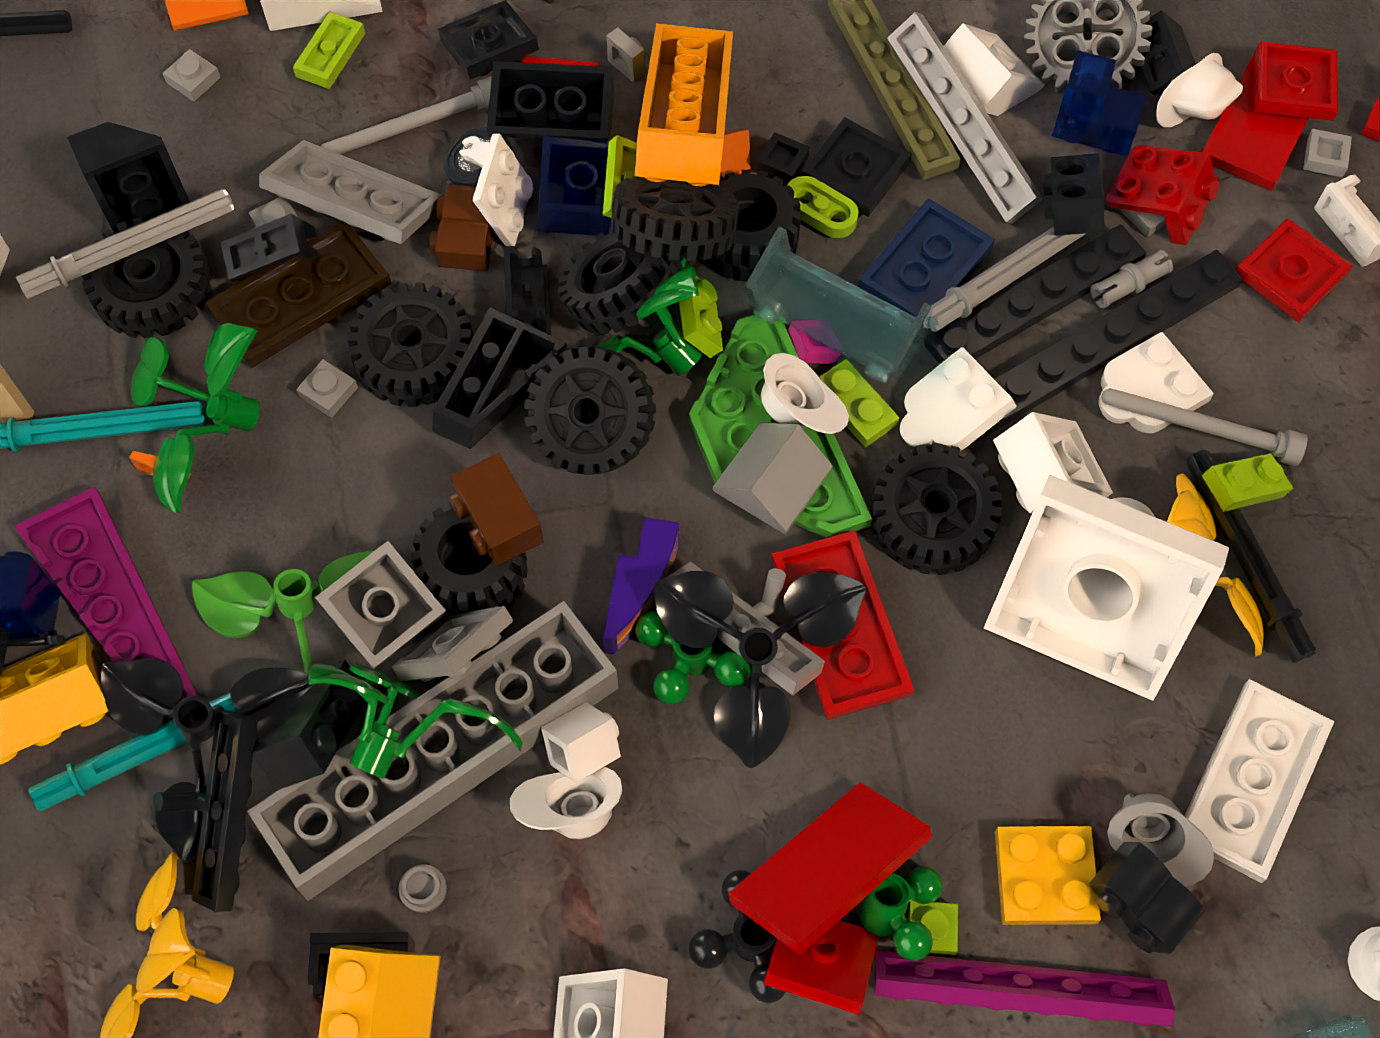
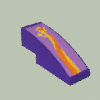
M644 518L637 558L619 555L603 634L605 653L614 655L633 636L636 622L640 616L651 612L655 605L654 584L659 578L669 576L674 565L679 545V523Z

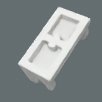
M1350 175L1336 183L1328 184L1314 209L1363 268L1380 259V222L1356 194L1357 190L1354 186L1360 183L1361 180L1356 175Z

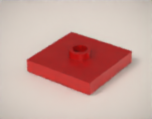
M1259 41L1255 50L1254 112L1334 121L1338 113V50Z
M1286 218L1237 266L1236 271L1243 278L1244 282L1299 323L1348 275L1353 266L1289 218Z
M838 921L801 955L777 939L763 985L860 1015L879 935L869 932L866 928Z

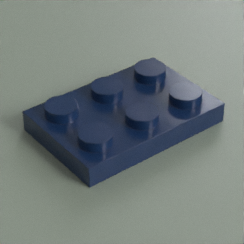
M928 198L859 278L857 288L925 331L929 324H924L922 316L925 315L924 310L944 298L947 290L951 287L962 286L993 249L995 239Z

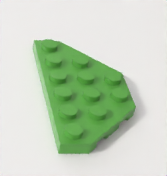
M777 307L737 321L723 353H720L707 378V384L699 400L695 401L689 413L690 426L714 483L717 482L760 423H778L766 412L762 404L761 392L765 383L763 369L766 361L774 354L786 353L798 358L799 356ZM808 427L803 428L805 433L833 465V468L794 525L825 538L870 527L872 517L834 433H822Z

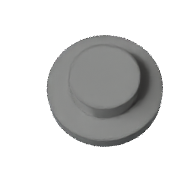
M427 864L416 865L407 870L402 876L398 888L399 896L409 910L416 913L431 912L438 908L445 899L447 893L446 880L443 874L434 866Z

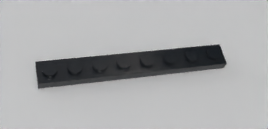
M1216 249L998 376L994 380L1013 398L1017 407L977 438L976 441L986 437L1096 372L1116 357L1158 333L1167 330L1238 288L1243 278Z

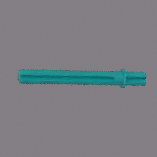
M196 401L26 421L8 418L7 423H0V449L11 448L13 452L20 451L22 446L198 427L205 424L206 413L203 403Z
M230 692L209 702L212 708L221 706L224 710L238 711L231 700ZM173 719L162 724L153 734L139 735L77 765L70 762L66 764L67 770L29 787L28 791L37 810L43 811L77 794L83 798L87 796V790L186 743L188 740L182 736Z

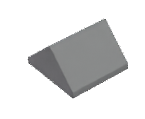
M760 423L713 486V491L786 535L832 471L833 465L799 424Z

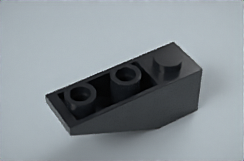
M346 659L333 666L353 677L361 679L360 676L349 670L350 665ZM316 683L268 727L252 752L275 788L280 790L324 774L366 700L353 689L335 684Z

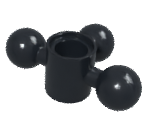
M736 870L728 874L724 879L722 895L730 906L734 907L730 904L729 892L751 874L750 872ZM738 910L739 916L734 923L733 933L722 936L715 930L704 929L692 937L689 943V955L697 966L704 969L715 968L724 961L727 952L735 950L742 959L754 962L755 969L750 975L749 987L756 999L764 1003H774L785 995V991L763 985L770 964L769 955L774 949L776 937L766 931L768 940L763 945L750 946L746 944L741 937L742 930L750 925H760Z

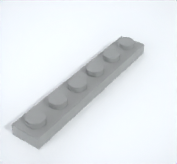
M914 12L887 39L1005 222L1013 224L1038 204L1043 197L923 14Z

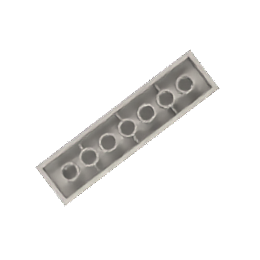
M565 601L472 661L473 665L462 675L452 679H445L389 716L386 723L387 726L401 732L397 740L401 743L443 700L450 698L486 709L504 719L520 736L523 742L521 751L518 750L508 735L494 723L476 716L446 712L408 748L404 758L395 756L385 779L369 774L349 763L360 739L356 738L336 752L324 774L282 788L247 811L289 878L307 901L543 741L542 726L585 702L594 706L619 689L617 670Z

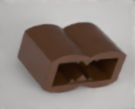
M448 184L445 196H439L437 219L441 221L438 230H432L430 251L431 254H436L439 267L487 271L489 268L495 231L472 201L477 186Z

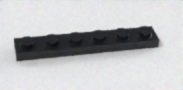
M1120 224L974 308L972 313L966 318L959 317L937 332L927 335L924 346L939 364L961 347L976 359L1088 294L1093 284L1099 283L1118 273L1121 266L1129 262L1135 264L1143 260L1147 252L1125 227Z

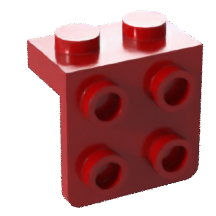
M1138 145L1131 150L1106 195V202L1110 208L1164 215L1171 243L1187 245L1194 230L1200 228L1208 203L1217 196L1219 179L1214 175L1210 153Z

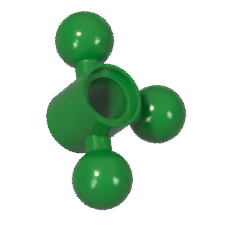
M647 612L640 616L636 622L635 633L643 645L658 647L666 644L672 647L674 667L673 669H666L660 672L655 678L653 685L656 697L664 704L676 705L681 703L687 697L690 689L687 675L695 676L702 674L709 667L714 668L718 680L729 687L742 685L750 676V663L745 661L735 651H727L723 654L714 651L713 643L705 647L698 655L684 653L681 650L684 644L678 642L667 631L658 612Z
M926 866L914 868L908 873L906 879L892 873L864 898L860 911V920L863 926L875 935L889 936L894 934V946L902 958L909 961H918L925 958L933 946L932 934L924 924L917 921H908L905 913L908 903L912 900L919 904H930L940 897L943 889L940 875L934 869Z

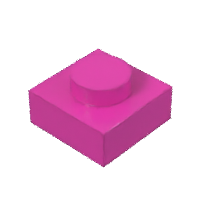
M792 321L787 332L799 359L806 363L836 364L842 354V350L827 322Z

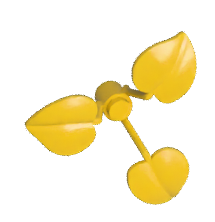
M1184 473L1178 474L1176 476L1178 497L1172 506L1167 522L1214 541L1216 538V524L1207 502ZM1219 577L1215 586H1221L1227 591L1235 612L1254 641L1255 657L1261 655L1264 638L1263 623L1253 597L1239 578L1236 577L1231 580L1228 577Z
M172 852L163 865L155 872L142 893L136 912V927L144 932L151 925L155 931L150 941L147 956L140 966L136 985L128 984L113 1001L104 1019L100 1038H131L138 1021L140 1005L146 999L177 998L187 1002L191 995L219 1004L229 991L234 975L233 967L205 957V951L191 945L187 937L185 918L181 910L173 908L164 918L162 917V912L171 901L176 884L177 860L179 857L175 852ZM174 971L172 983L178 985V989L154 988Z

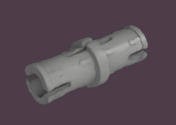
M1157 250L1154 254L1135 264L1129 262L1121 266L1118 273L1099 283L1093 284L1090 288L1092 298L1094 299L1103 294V298L1095 303L1100 308H1106L1111 303L1128 294L1136 295L1142 292L1148 283L1170 274L1173 271L1171 259L1160 264V260L1167 257L1168 254L1163 250Z

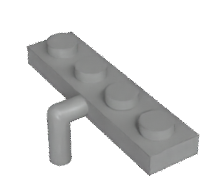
M690 561L667 577L689 571L703 570ZM777 568L769 570L762 599L753 607L732 593L734 601L733 610L723 621L743 633L754 627L764 628L770 632L779 628L767 618L777 611L786 578L785 572ZM718 628L716 638L740 655L738 649L739 640ZM785 633L777 640L778 650L776 656L768 664L762 665L761 672L791 695H794L822 673L825 661L788 633Z

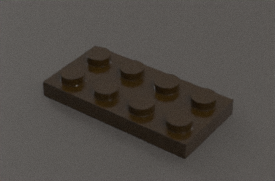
M342 221L308 241L310 247L318 251L319 254L308 259L299 255L256 272L205 302L209 312L219 325L231 323L258 330L243 356L251 368L391 284L387 271L346 222Z

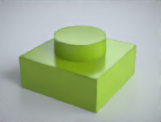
M913 900L910 901L908 904V921H917L924 924L932 934L933 946L929 954L955 956L958 952V904L941 902L919 904Z

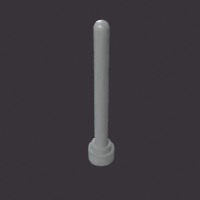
M489 76L476 81V86L470 87L471 92L326 142L320 147L341 155L477 107L478 110L485 108L488 111L492 77Z
M1112 388L1104 390L1101 396L1102 401L1106 405L1269 450L1273 456L1277 457L1278 462L1294 467L1300 464L1307 447V434L1290 429L1286 432L1278 431L1277 434H1272Z

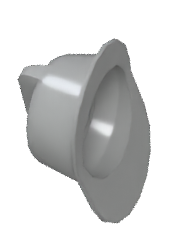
M1128 793L1124 797L1123 807L1109 823L1107 834L1110 845L1117 851L1123 842H1141L1164 863L1172 876L1185 887L1203 880L1211 871L1214 861L1212 844L1204 833L1182 815L1170 799L1160 794L1146 793L1134 796Z

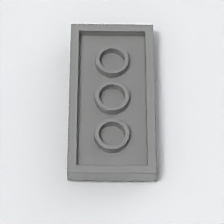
M302 140L259 173L260 188L275 193L281 198L290 199L307 206L315 212L327 214L346 222L350 226L362 228L381 236L387 241L399 244L408 239L437 212L438 198L442 196V194L305 140Z

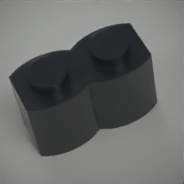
M1123 842L1089 883L1097 895L1095 899L1097 905L1109 916L1115 919L1121 917L1130 930L1128 933L1130 940L1147 953L1171 954L1205 912L1197 898L1175 879L1164 863L1141 842Z

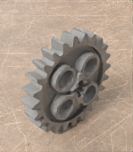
M1041 0L1044 6L1037 4L1031 6V13L1035 18L1026 19L1025 22L1026 29L1031 32L1024 35V44L1032 46L1026 50V58L1028 60L1037 59L1032 64L1033 73L1045 70L1042 76L1044 84L1051 82L1053 79L1056 80V93H1059L1066 85L1070 87V98L1075 97L1078 89H1084L1086 99H1090L1093 88H1098L1102 96H1106L1107 84L1111 83L1119 90L1122 88V75L1129 79L1134 78L1135 70L1132 65L1143 67L1145 57L1139 52H1149L1151 42L1143 38L1152 35V26L1145 25L1150 19V11H1139L1143 6L1144 0ZM1107 9L1114 11L1117 16L1113 20L1103 21L1098 18L1097 14ZM1066 12L1073 13L1078 17L1069 24L1062 23L1057 19ZM1083 31H1091L1092 39L1084 40ZM1116 31H1122V32H1123V34L1120 35V36H1118V35H1116V34H1114V33H1115ZM1058 35L1061 38L1054 40L1052 37ZM1112 47L1118 54L1113 58L1104 59L1097 52L1101 48ZM1067 49L1074 50L1078 54L1077 58L1072 61H1063L1058 55Z

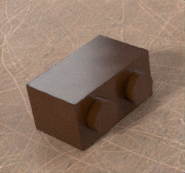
M499 452L450 476L455 493L449 495L451 504L460 520L466 517L469 518L474 527L473 530L469 531L473 544L481 556L486 553L489 554L495 567L544 543L541 524Z

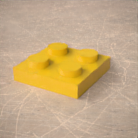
M1091 826L996 828L995 843L1002 925L1098 924L1101 921L1100 907L1095 901L1097 895L1089 885L1096 876Z

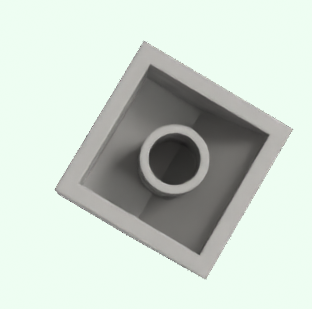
M389 541L381 545L315 597L373 669L408 646L443 618L446 612Z

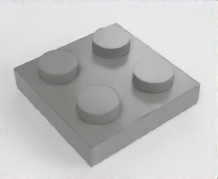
M505 606L449 615L391 667L400 681L421 679L422 682H426L440 676H448L450 679L458 677L471 668L473 665L471 659L480 651L491 648L501 640L502 636L500 633L513 622V619Z

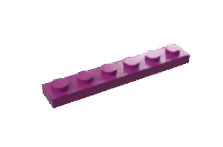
M875 951L873 965L874 996H883L899 1001L906 999L931 1001L947 1006L955 1004L980 1006L996 1011L1004 1009L1029 1011L1045 1016L1054 1014L1077 1016L1093 1021L1103 1019L1126 1021L1142 1026L1152 1024L1172 1026L1175 1008L1166 980L926 956L918 961H909L895 952Z

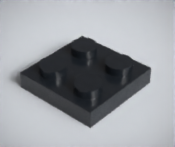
M506 0L437 29L441 42L470 80L490 73L493 68V61H519L539 50L536 36Z
M844 117L802 170V176L816 178L848 197L857 205L858 212L869 217L909 165L912 153Z

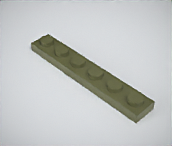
M829 0L828 8L906 151L912 153L911 160L922 180L958 169L960 163L958 153L932 107L887 38L891 34L872 0Z

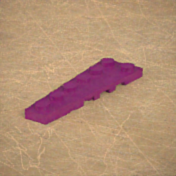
M96 487L14 525L19 535L76 610L79 617L95 636L112 662H126L138 659L164 661L173 666L181 676L184 688L182 699L189 696H199L110 512ZM165 716L163 724L173 719Z

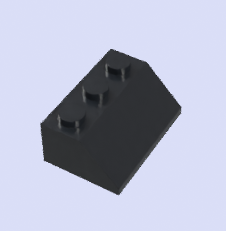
M493 61L487 137L500 133L502 137L608 142L612 129L614 106L613 67Z
M108 121L67 136L81 171L114 234L119 232L117 224L125 221L130 228L133 227L134 218L142 217L145 222L150 217L159 216L190 202L160 136Z

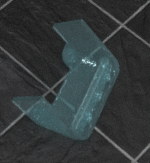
M778 226L745 285L749 300L755 306L753 313L771 324H775L779 320L800 330L807 336L866 366L864 372L882 383H886L889 378L892 380L899 379L930 330L931 305L924 302L917 317L900 310L792 253L787 231Z

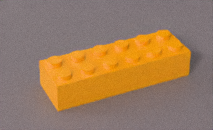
M656 23L638 128L635 176L645 177L653 182L675 180L685 181L693 186L719 185L733 31Z

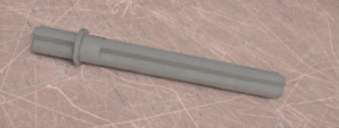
M225 189L217 190L58 259L51 256V262L16 276V279L27 299L62 284L65 288L69 287V281L232 212L234 204Z
M1053 226L964 285L948 289L944 298L924 310L925 315L922 316L924 324H929L931 331L937 332L958 317L966 318L972 313V308L1085 234L1054 236Z

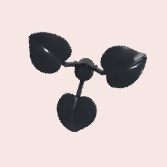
M689 571L670 577L659 578L654 584L655 604L660 619L667 631L678 642L692 648H705L713 643L719 628L739 640L738 649L740 655L745 661L752 664L750 689L744 686H734L728 689L719 698L714 709V722L718 734L723 742L749 768L761 764L777 749L787 732L790 722V706L784 692L772 686L759 689L762 665L768 664L776 656L778 650L777 640L798 625L800 636L812 645L827 647L841 642L853 629L866 592L864 584L843 574L830 572L807 574L795 580L788 587L783 597L784 606L793 618L773 632L764 628L754 627L743 633L723 621L731 614L734 601L728 584L718 575L707 571Z
M138 659L126 662L104 663L101 668L102 693L106 700L107 709L122 729L136 735H150L161 727L165 716L170 719H174L182 736L190 741L189 745L192 750L196 773V785L189 782H179L170 786L165 792H206L207 785L205 786L201 742L210 739L214 735L217 711H232L224 710L221 706L212 708L210 703L200 696H189L182 699L184 688L181 676L173 666L164 661ZM278 667L261 668L250 671L240 677L232 686L230 697L234 706L238 709V711L234 712L258 720L257 731L259 740H261L268 727L314 684L309 685L308 674L301 671ZM155 810L156 827L165 842L177 853L182 862L191 863L196 861L203 812L199 810Z

